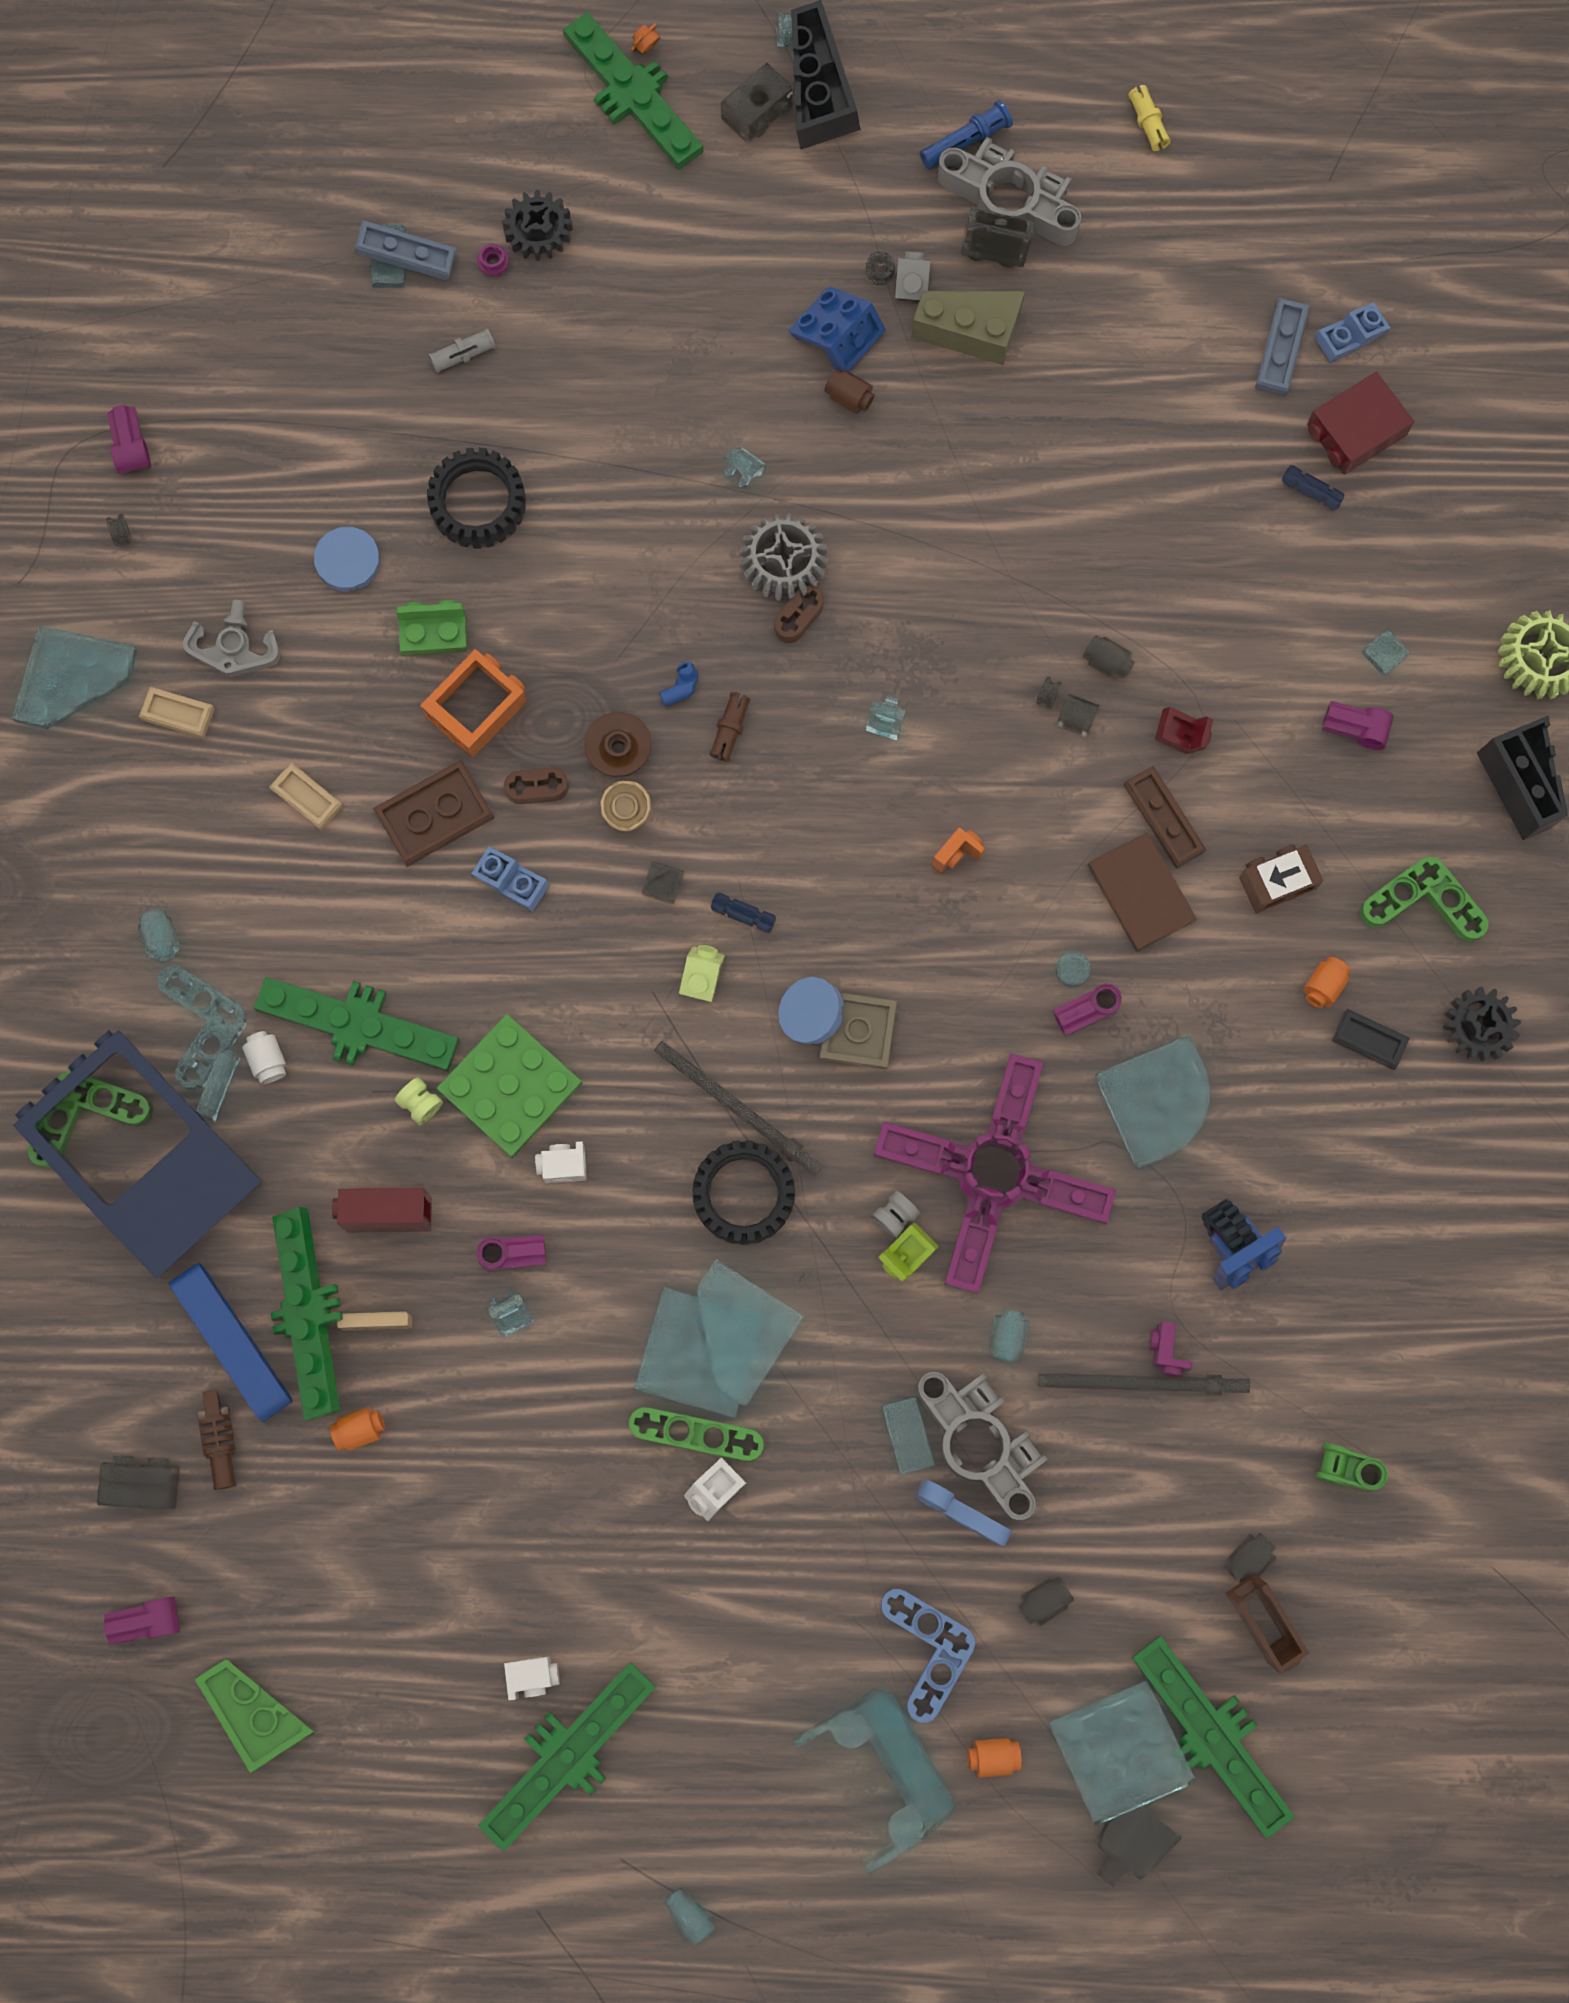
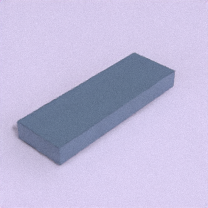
M362 220L354 254L448 281L456 248Z
M1278 298L1255 389L1282 396L1287 395L1310 305Z

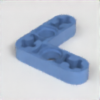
M928 1479L921 1482L914 1495L915 1499L1005 1548L1012 1534L1010 1529L954 1499L955 1495L938 1484Z
M891 1589L884 1594L881 1600L883 1614L889 1620L936 1648L906 1703L907 1711L915 1721L928 1723L938 1715L973 1653L975 1638L969 1629L910 1593L901 1589ZM899 1595H902L904 1597V1606L913 1610L914 1603L921 1606L913 1615L910 1626L904 1623V1620L909 1616L900 1611L895 1615L889 1612L891 1606L887 1601L890 1597L896 1599ZM924 1613H931L938 1620V1627L932 1634H923L918 1628V1619ZM945 1622L951 1624L947 1632L954 1636H959L961 1632L966 1635L964 1639L968 1644L966 1650L958 1649L956 1653L951 1650L953 1643L944 1637L941 1645L935 1642V1639L942 1633ZM939 1663L946 1664L951 1670L950 1680L943 1685L935 1684L931 1679V1670ZM926 1681L933 1689L943 1691L939 1699L934 1694L930 1698L929 1705L933 1708L930 1714L923 1712L921 1716L915 1714L917 1707L913 1702L916 1698L922 1700L928 1690L921 1689V1686Z

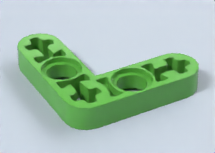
M1425 857L1370 896L1360 908L1362 922L1368 927L1380 928L1425 896L1462 941L1475 942L1479 940L1489 927L1485 914L1443 862L1435 857ZM1433 868L1436 872L1433 878L1428 877L1418 885L1415 879L1425 869ZM1398 884L1408 886L1411 890V898L1407 901L1399 900L1394 894V887ZM1445 891L1454 892L1459 900L1458 906L1455 908L1446 907L1441 900L1442 893ZM1388 900L1391 905L1380 914L1381 917L1378 915L1372 917L1369 914L1372 906L1377 908ZM1465 906L1467 911L1463 916L1460 915L1456 919L1453 915L1457 914ZM1475 920L1478 923V926L1475 928L1476 932L1474 930L1469 932L1465 930L1464 927L1467 921L1472 922Z
M71 1071L64 1072L58 1079L62 1081ZM89 1077L79 1086L82 1089L88 1090L87 1096L85 1097L80 1093L73 1092L40 1122L39 1128L43 1133L47 1130L55 1136H61L59 1141L52 1138L51 1142L64 1155L82 1109L130 1126L139 1127L149 1122L152 1117L153 1108L149 1100L140 1094ZM102 1090H109L113 1096L111 1104L106 1108H98L95 1104V1097ZM121 1101L130 1106H136L140 1102L139 1106L144 1109L142 1115L136 1114L131 1119L132 1114L119 1108ZM56 1111H65L68 1117L66 1125L60 1129H53L50 1125L52 1114ZM29 1144L28 1156L30 1160L42 1168H51L44 1159L41 1161L42 1157Z

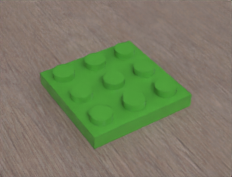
M506 1014L436 1089L513 1159L583 1083Z

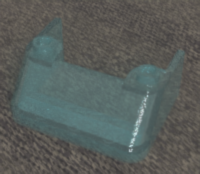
M874 1689L793 1738L798 1748L829 1729L836 1742L845 1748H855L869 1740L904 1800L906 1806L896 1811L888 1822V1832L893 1843L863 1861L868 1874L921 1842L951 1816L954 1808L951 1794L896 1698L885 1689Z

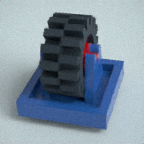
M1227 1199L1202 1213L1203 1224L1211 1238L1209 1241L1222 1260L1213 1278L1220 1290L1229 1285L1232 1289L1239 1287L1250 1278L1248 1275L1254 1269L1259 1267L1263 1271L1279 1260L1277 1256L1283 1252L1281 1248L1286 1240L1279 1227L1262 1236L1247 1215L1240 1214L1237 1206Z

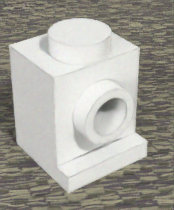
M583 1141L576 1142V1149H570L569 1144H556L549 1146V1151H541V1154L535 1155L537 1175H543V1180L546 1184L587 1181Z
M550 1656L504 1663L508 1700L518 1699V1691H524L525 1698L545 1695V1687L560 1685L558 1664H551Z

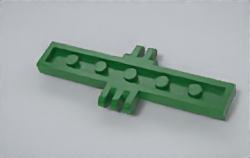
M588 12L563 28V35L607 86V88L594 97L593 101L597 106H602L601 110L605 115L610 114L609 120L613 124H617L631 114L678 170L704 152L700 141L659 95L662 91L661 85L667 81L668 74L664 70L660 71L661 66L656 61L646 67L643 64L635 67Z
M265 977L254 1009L257 1012L333 1035L331 1045L336 1046L333 1060L341 1061L347 1049L349 1053L346 1064L353 1066L358 1053L365 1055L367 1048L371 1047L449 1072L460 1041L459 1038L380 1013L387 991L379 989L375 1001H371L374 987L366 985L362 997H359L361 983L353 981L346 1002Z
M297 1207L272 1217L285 1301L280 1302V1310L270 1314L272 1321L283 1320V1323L273 1326L274 1335L285 1333V1337L292 1340L304 1420L314 1421L341 1412L327 1325L343 1320L342 1312L330 1313V1310L341 1306L340 1298L328 1299V1296L339 1292L338 1285L332 1284L320 1287L308 1208Z
M1161 1636L1155 1638L1131 1657L1186 1731L1179 1737L1182 1745L1172 1752L1176 1760L1186 1753L1191 1755L1190 1758L1181 1764L1184 1772L1189 1771L1195 1765L1203 1769L1210 1764L1265 1839L1271 1837L1295 1818L1294 1814L1239 1742L1258 1725L1253 1719L1247 1721L1242 1727L1238 1724L1249 1713L1244 1707L1233 1715L1230 1713L1229 1710L1240 1702L1236 1695L1230 1697L1215 1709Z
M629 1662L569 1728L563 1725L549 1711L545 1719L554 1727L550 1732L539 1722L534 1728L544 1739L539 1742L530 1733L524 1738L541 1758L485 1817L478 1827L504 1852L567 1783L574 1790L581 1785L592 1795L596 1788L587 1780L588 1776L591 1774L600 1784L606 1780V1777L597 1769L601 1762L594 1754L656 1686L632 1662Z

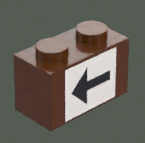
M1294 844L1286 846L1277 851V856L1265 861L1264 857H1259L1245 865L1247 869L1243 871L1239 879L1256 914L1316 890L1324 881L1307 844L1298 848Z

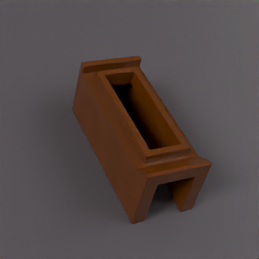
M1255 1573L1225 1593L1264 1655L1266 1662L1279 1674L1295 1668L1301 1659L1309 1654L1269 1585ZM1256 1595L1282 1638L1270 1646L1250 1615L1249 1608L1246 1605V1602Z

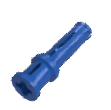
M1001 100L994 102V107L980 115L978 113L972 115L969 123L924 150H920V157L926 168L932 169L933 166L939 164L941 154L948 148L962 150L978 140L984 142L987 137L990 138L991 134L1003 127L1010 128L1013 125V120L1008 108Z

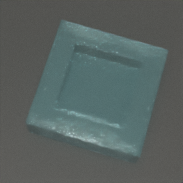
M1387 629L1364 648L1362 654L1384 677L1407 658L1410 652Z

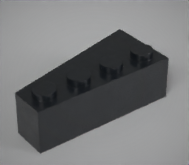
M819 0L792 9L796 132L800 149H804L861 130L857 108L822 1Z

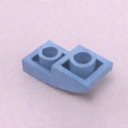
M1373 302L1349 312L1344 320L1318 330L1314 338L1330 363L1371 343L1388 332L1391 327Z
M490 846L471 873L473 877L531 912L534 911L550 886L547 879L520 866L516 860Z

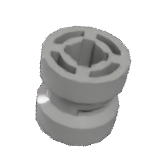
M896 1190L888 1198L889 1203L885 1207H879L872 1214L874 1220L895 1239L904 1232V1226L908 1222H913L920 1215L919 1210L902 1193Z

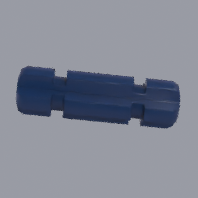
M1290 465L1282 478L1283 483L1292 488L1294 485L1297 486L1299 492L1319 503L1321 500L1324 501V505L1332 510L1339 508L1345 496L1343 492L1336 488H1333V490L1329 489L1330 485L1308 473L1303 475L1301 473L1302 470L1294 465Z
M720 892L716 893L711 903L713 911L722 915L725 912L729 918L751 927L757 925V929L766 933L771 932L776 922L774 914L766 911L761 913L757 907L735 898L732 901L729 898L730 896Z

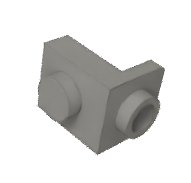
M905 251V257H898L895 298L920 300L923 291H928L930 259H924L923 252Z

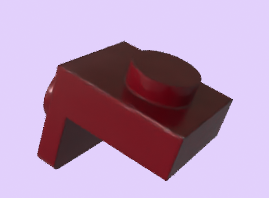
M1172 707L1164 708L1155 740L1185 754L1204 750L1211 740L1213 719L1207 716L1196 719Z

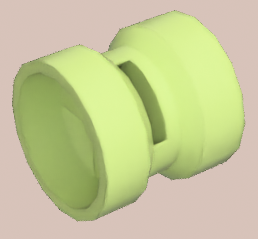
M419 1077L410 1081L397 1094L394 1100L402 1109H408L411 1112V1118L419 1126L434 1116L443 1104V1101L436 1094H430L427 1091V1085Z

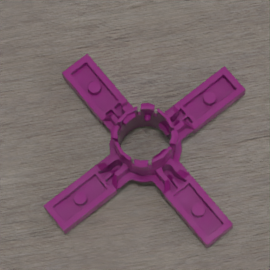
M1010 1054L989 1131L987 1134L975 1139L968 1146L883 1121L873 1156L939 1176L942 1174L958 1179L962 1192L969 1199L945 1285L975 1294L979 1293L1002 1209L1015 1205L1022 1198L1047 1208L1105 1225L1108 1222L1116 1193L1115 1189L1031 1165L1029 1149L1025 1144L1021 1145L1043 1062ZM988 1147H998L1010 1152L1015 1160L1018 1161L1021 1169L1015 1183L1017 1187L1005 1192L1004 1195L999 1193L998 1190H993L986 1186L978 1188L979 1179L973 1177L972 1172H969L973 1169V1163L976 1159L974 1155L978 1151Z

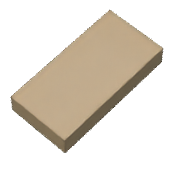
M150 687L139 718L148 723L204 739L215 708L211 704Z
M292 762L269 786L271 791L320 831L324 829L343 807L341 802Z
M406 1311L342 1314L343 1320L337 1322V1328L342 1331L412 1328V1316Z

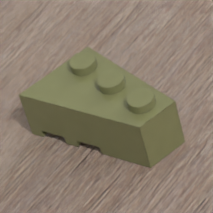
M923 291L913 319L911 338L1003 365L1022 310L1025 291Z

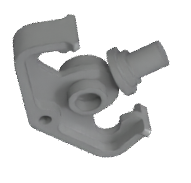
M232 600L230 615L223 619V625L228 628L219 633L214 647L205 649L197 647V641L204 637V628L195 621L183 640V648L191 658L227 677H235L277 665L281 658L277 637L273 630L268 631L263 639V643L268 647V652L265 655L260 656L249 651V638L242 630L248 628V622L243 617L245 602L241 600Z

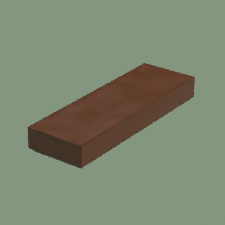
M1154 766L1125 781L1124 787L1175 868L1182 866L1206 851L1205 846Z

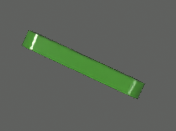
M648 1407L636 1409L629 1419L631 1432L637 1438L741 1461L756 1460L764 1449L762 1436L757 1431ZM644 1414H650V1421L661 1424L660 1417H668L663 1427L664 1438L656 1437L659 1430L648 1428L646 1434L640 1433V1427L635 1425L636 1419H642ZM684 1421L688 1424L689 1435L685 1440L676 1441L670 1437L669 1428L673 1422ZM710 1428H717L723 1432L724 1441L718 1448H709L704 1443L703 1436ZM729 1431L737 1432L734 1437L736 1440L744 1441L747 1435L753 1436V1442L758 1444V1449L751 1450L750 1455H744L743 1448L732 1445L733 1453L725 1452L729 1444Z

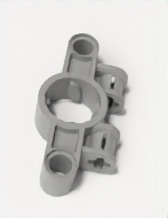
M989 137L984 140L975 156L958 148H948L943 151L939 159L938 182L945 189L977 204L981 219L989 227L1008 233L1025 228L1060 246H1068L1076 240L1081 222V213L1074 205L1064 201L1072 184L1071 178L1067 177L1064 179L1048 171V167L1045 165L1041 167L1036 175L1028 166L1014 162L1015 150L1010 149L1007 151L993 144L992 139ZM948 167H955V168H957L958 170H956V171H951V170H948L947 168H948ZM1011 183L1021 190L1024 189L1029 197L1023 208L1015 211H1006L1005 208L996 207L992 204L987 194L990 195L993 192L994 186ZM1060 223H1067L1071 227H1062Z
M939 1372L925 1374L919 1380L916 1387L917 1395L944 1432L941 1440V1453L946 1466L951 1472L962 1479L980 1481L1008 1519L1019 1521L1029 1518L1034 1513L1036 1507L1035 1498L1022 1479L1047 1461L1046 1455H1040L1029 1440L1030 1434L1027 1430L1010 1442L1004 1425L997 1418L989 1414L1003 1404L1005 1400L1003 1397L998 1398L986 1382L987 1376L985 1373L958 1393L943 1374ZM934 1379L941 1383L943 1392L940 1397L930 1398L925 1394L923 1386L927 1380ZM978 1420L987 1423L990 1426L988 1429L994 1439L999 1438L1001 1452L996 1462L994 1459L982 1468L984 1472L972 1473L960 1467L963 1465L962 1461L956 1454L952 1455L950 1452V1439L953 1431L955 1430L958 1433L968 1425L966 1421ZM1014 1494L1022 1495L1027 1501V1509L1021 1515H1017L1010 1510L1009 1500Z

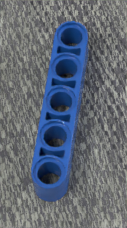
M199 1262L169 1282L174 1294L261 1422L264 1423L293 1402L290 1394L211 1276Z

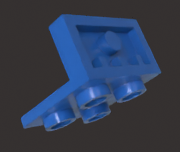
M828 287L822 292L818 299L789 329L793 337L824 349L835 370L839 369L842 372L844 370L849 371L886 331L872 302L833 287Z

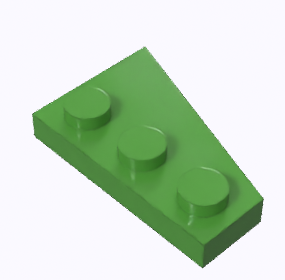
M227 1659L195 1679L250 1773H253L314 1732Z

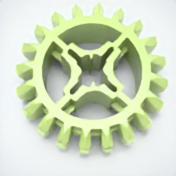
M1551 610L1546 611L1542 617L1538 611L1532 612L1529 618L1523 615L1517 620V623H1512L1507 628L1508 633L1501 637L1503 645L1498 649V655L1504 658L1500 660L1499 667L1508 668L1504 674V679L1513 677L1515 680L1512 685L1513 689H1517L1520 685L1525 688L1524 696H1528L1532 691H1535L1537 700L1542 699L1545 694L1550 699L1556 698L1559 692L1562 695L1569 692V623L1563 622L1564 613L1559 614L1556 619H1553ZM1532 634H1539V638L1535 643L1521 644L1522 638ZM1544 653H1545V656H1548V660H1547V661H1546V658H1544V657L1542 656ZM1567 665L1564 673L1557 676H1548L1552 667Z

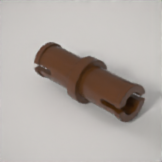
M730 692V698L723 718L718 719L716 726L719 729L712 750L709 753L711 757L717 759L723 747L720 761L724 762L730 761L736 738L742 734L743 727L741 724L751 700L743 695L737 707L736 705L740 697V693Z

